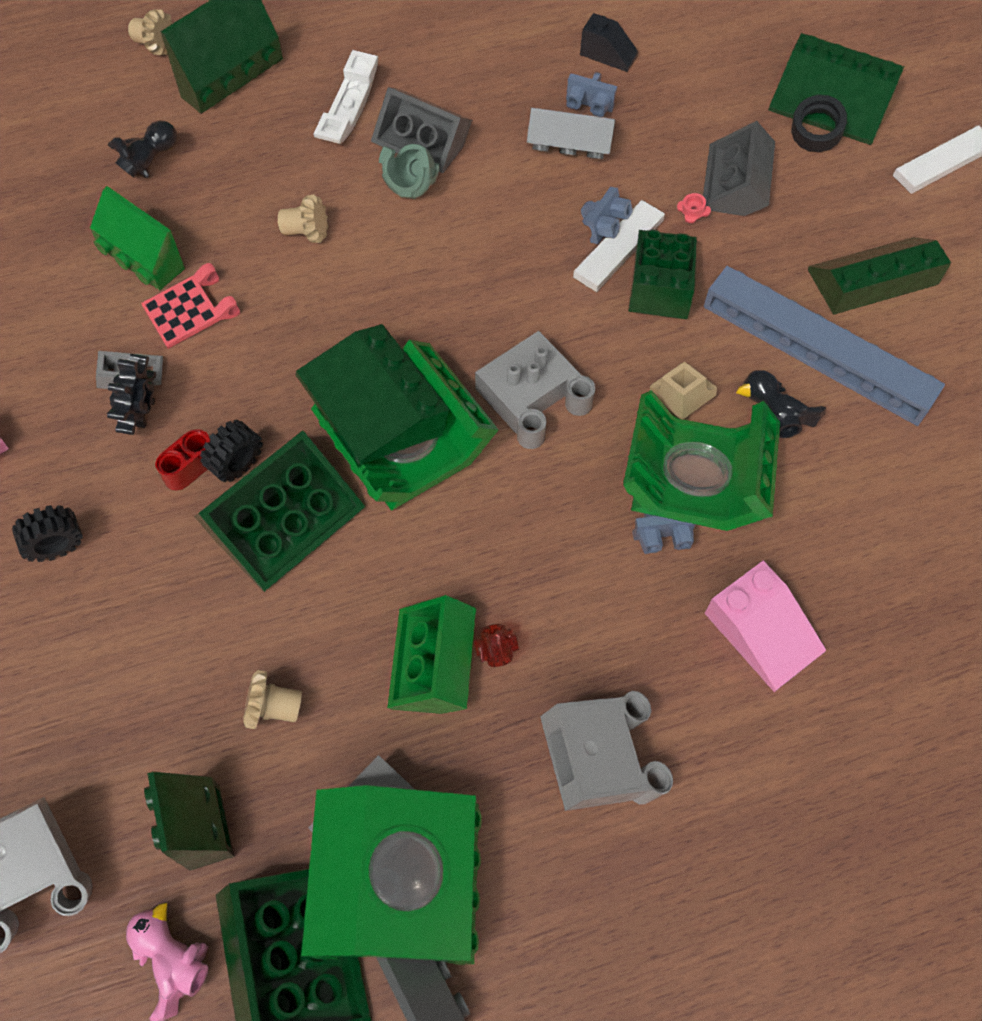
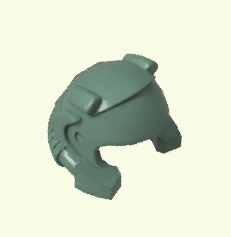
M419 144L406 145L394 158L395 150L383 146L379 157V163H382V178L386 185L399 197L416 199L422 196L429 189L430 185L435 183L440 164L435 163L432 155L425 147Z

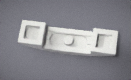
M352 50L343 70L344 81L329 113L323 112L314 132L315 138L341 144L349 136L369 96L377 69L378 56Z

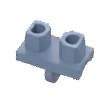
M595 72L592 79L571 73L568 78L566 106L577 110L582 104L590 106V112L593 115L603 117L607 111L612 113L614 109L617 86L601 82L602 74Z
M610 187L600 201H588L581 208V214L584 218L583 223L589 226L592 232L591 243L599 244L604 236L615 238L620 229L619 219L617 218L628 220L632 214L631 200L620 198L618 188Z
M644 513L643 518H636L635 529L632 530L634 540H639L644 554L661 551L663 547L661 537L672 536L674 549H690L694 542L693 529L696 524Z

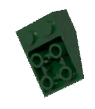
M639 229L628 312L688 319L695 289L697 237L683 233L671 234L657 230L647 231Z
M154 771L147 773L149 786L144 788V796L148 809L150 811L154 810L156 825L151 827V835L156 850L161 849L163 854L189 871L234 857L220 786L212 777Z

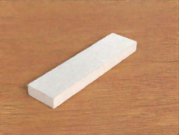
M978 125L898 167L893 176L912 194L982 156V128Z
M641 200L632 209L633 211L629 219H623L620 222L619 233L616 237H606L574 270L573 278L598 292L636 251L639 229L655 230L664 221L665 213Z

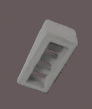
M98 351L96 388L108 389V384L113 383V379L119 374L118 360H130L131 353ZM143 355L149 357L147 367L153 366V371H156V378L152 382L154 385H161L163 356Z

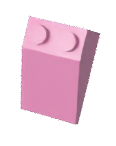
M764 560L712 598L705 612V615L773 692L777 691L826 651L788 586Z

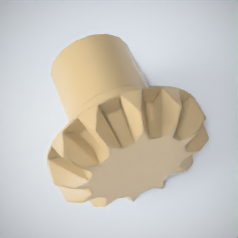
M154 9L149 11L144 18H133L128 26L130 38L136 43L144 44L147 50L154 55L161 56L167 54L160 31L173 24L171 22V15L164 13L163 10Z
M307 195L303 198L301 206L281 209L278 212V226L281 233L285 236L304 234L312 243L322 242L327 236L326 230L329 226L327 224L328 216L325 213L326 207L322 205L320 197Z
M257 670L251 678L243 717L245 727L256 729L259 717L265 720L270 718L296 722L302 691L277 687L275 684L270 683L266 685L267 672Z

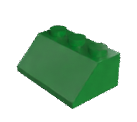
M106 186L101 193L90 226L95 238L94 245L103 255H111L124 270L130 269L143 284H151L161 291L185 270L171 230Z
M444 595L399 609L388 709L436 714L467 709L475 628V607Z

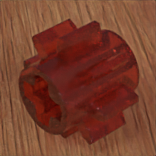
M492 624L480 630L481 639L473 641L477 657H480L481 662L487 661V665L490 667H501L509 664L513 660L512 652L519 650L516 634H512L511 629L506 630L503 624Z

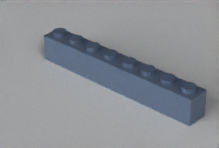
M729 266L725 267L708 290L704 303V308L916 426H919L945 386V383L937 380L932 375L922 372L906 361L880 349L877 345L863 340L852 334L849 330L841 328L823 316L806 309L794 300L782 296L768 286L758 283Z

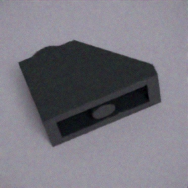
M593 13L582 29L580 55L625 72L629 71L639 51L618 21Z

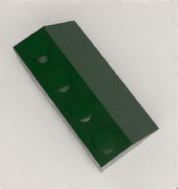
M912 237L811 265L808 267V272L832 314L835 315L939 285L951 261L937 240Z

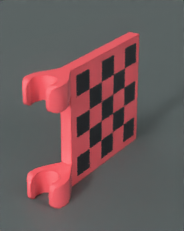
M211 263L202 265L193 276L141 303L168 349L220 320L231 319L240 314V309L232 296L225 297L214 308L201 286L214 285L219 281V276Z

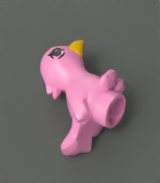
M163 903L153 910H145L134 915L126 929V940L132 949L134 960L139 959L140 966H143L148 958L152 959V969L159 988V999L155 1010L150 1016V1021H165L178 1014L179 999L185 994L190 997L196 995L208 973V966L202 963L208 946L205 943L200 944L196 942L187 947L185 944L173 939L167 924V903Z

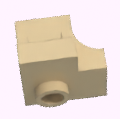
M685 361L650 386V391L652 390L664 406L682 420L715 397L717 393V387Z

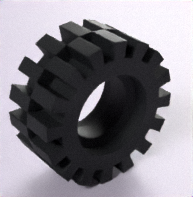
M234 420L233 423L231 421L226 422L225 428L222 425L217 428L218 433L210 435L211 441L205 442L203 446L206 450L201 451L200 456L202 459L200 461L203 466L222 482H227V480L232 482L235 477L237 479L240 478L243 471L247 472L250 470L248 466L251 463L255 464L257 461L255 456L261 454L260 448L263 447L262 438L244 422Z
M52 505L46 506L45 510L40 511V508L33 509V514L28 512L23 514V519H17L15 521L16 525L12 527L19 554L23 559L27 558L31 562L36 558L38 562H44L45 558H49V561L56 560L55 556L57 555L61 557L66 556V551L73 552L76 549L75 545L79 546L81 539H83L74 511L72 512L69 507L64 509L61 505H57L55 509H53Z

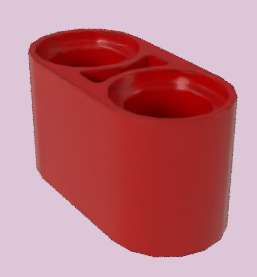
M200 429L190 430L157 457L155 466L167 488L175 491L183 490L208 470L200 461L202 459L200 456L201 451L206 450L203 447L205 442L211 441L207 432ZM202 447H203L202 450L197 451V452H194V451L197 450L198 448H202ZM179 468L177 471L169 473L171 470Z

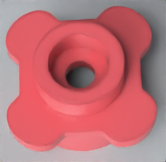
M698 193L687 195L683 201L677 204V210L684 214L687 223H694L700 217H708L711 213V208L706 206V199Z

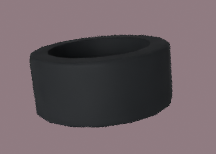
M815 95L806 98L798 105L794 112L791 128L794 141L801 148L809 152L830 150L843 137L847 123L845 107L839 100L829 95ZM824 113L835 121V128L830 133L817 135L808 132L803 127L802 122L804 117L809 114Z

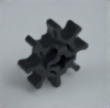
M130 354V360L119 359L117 362L119 374L115 376L113 383L108 384V390L112 391L110 396L112 408L108 411L107 418L118 420L115 429L117 433L134 435L135 427L146 428L145 414H148L151 405L155 404V398H152L155 392L152 381L156 378V371L147 370L148 356Z

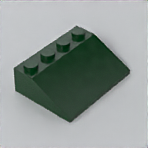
M209 0L160 31L180 96L200 114L283 59L279 37L262 0Z
M801 33L768 111L793 119L796 108L806 98L815 95H829L839 100L845 107L847 123L843 136L872 145L905 66ZM824 113L809 114L803 119V123L830 132L835 128V121Z
M383 324L355 331L296 370L295 376L358 465L440 437L443 434L449 408Z
M302 430L194 517L215 542L265 592L364 509L365 505Z
M309 869L229 883L215 895L235 1021H371L358 957H338V959L323 960L301 956Z

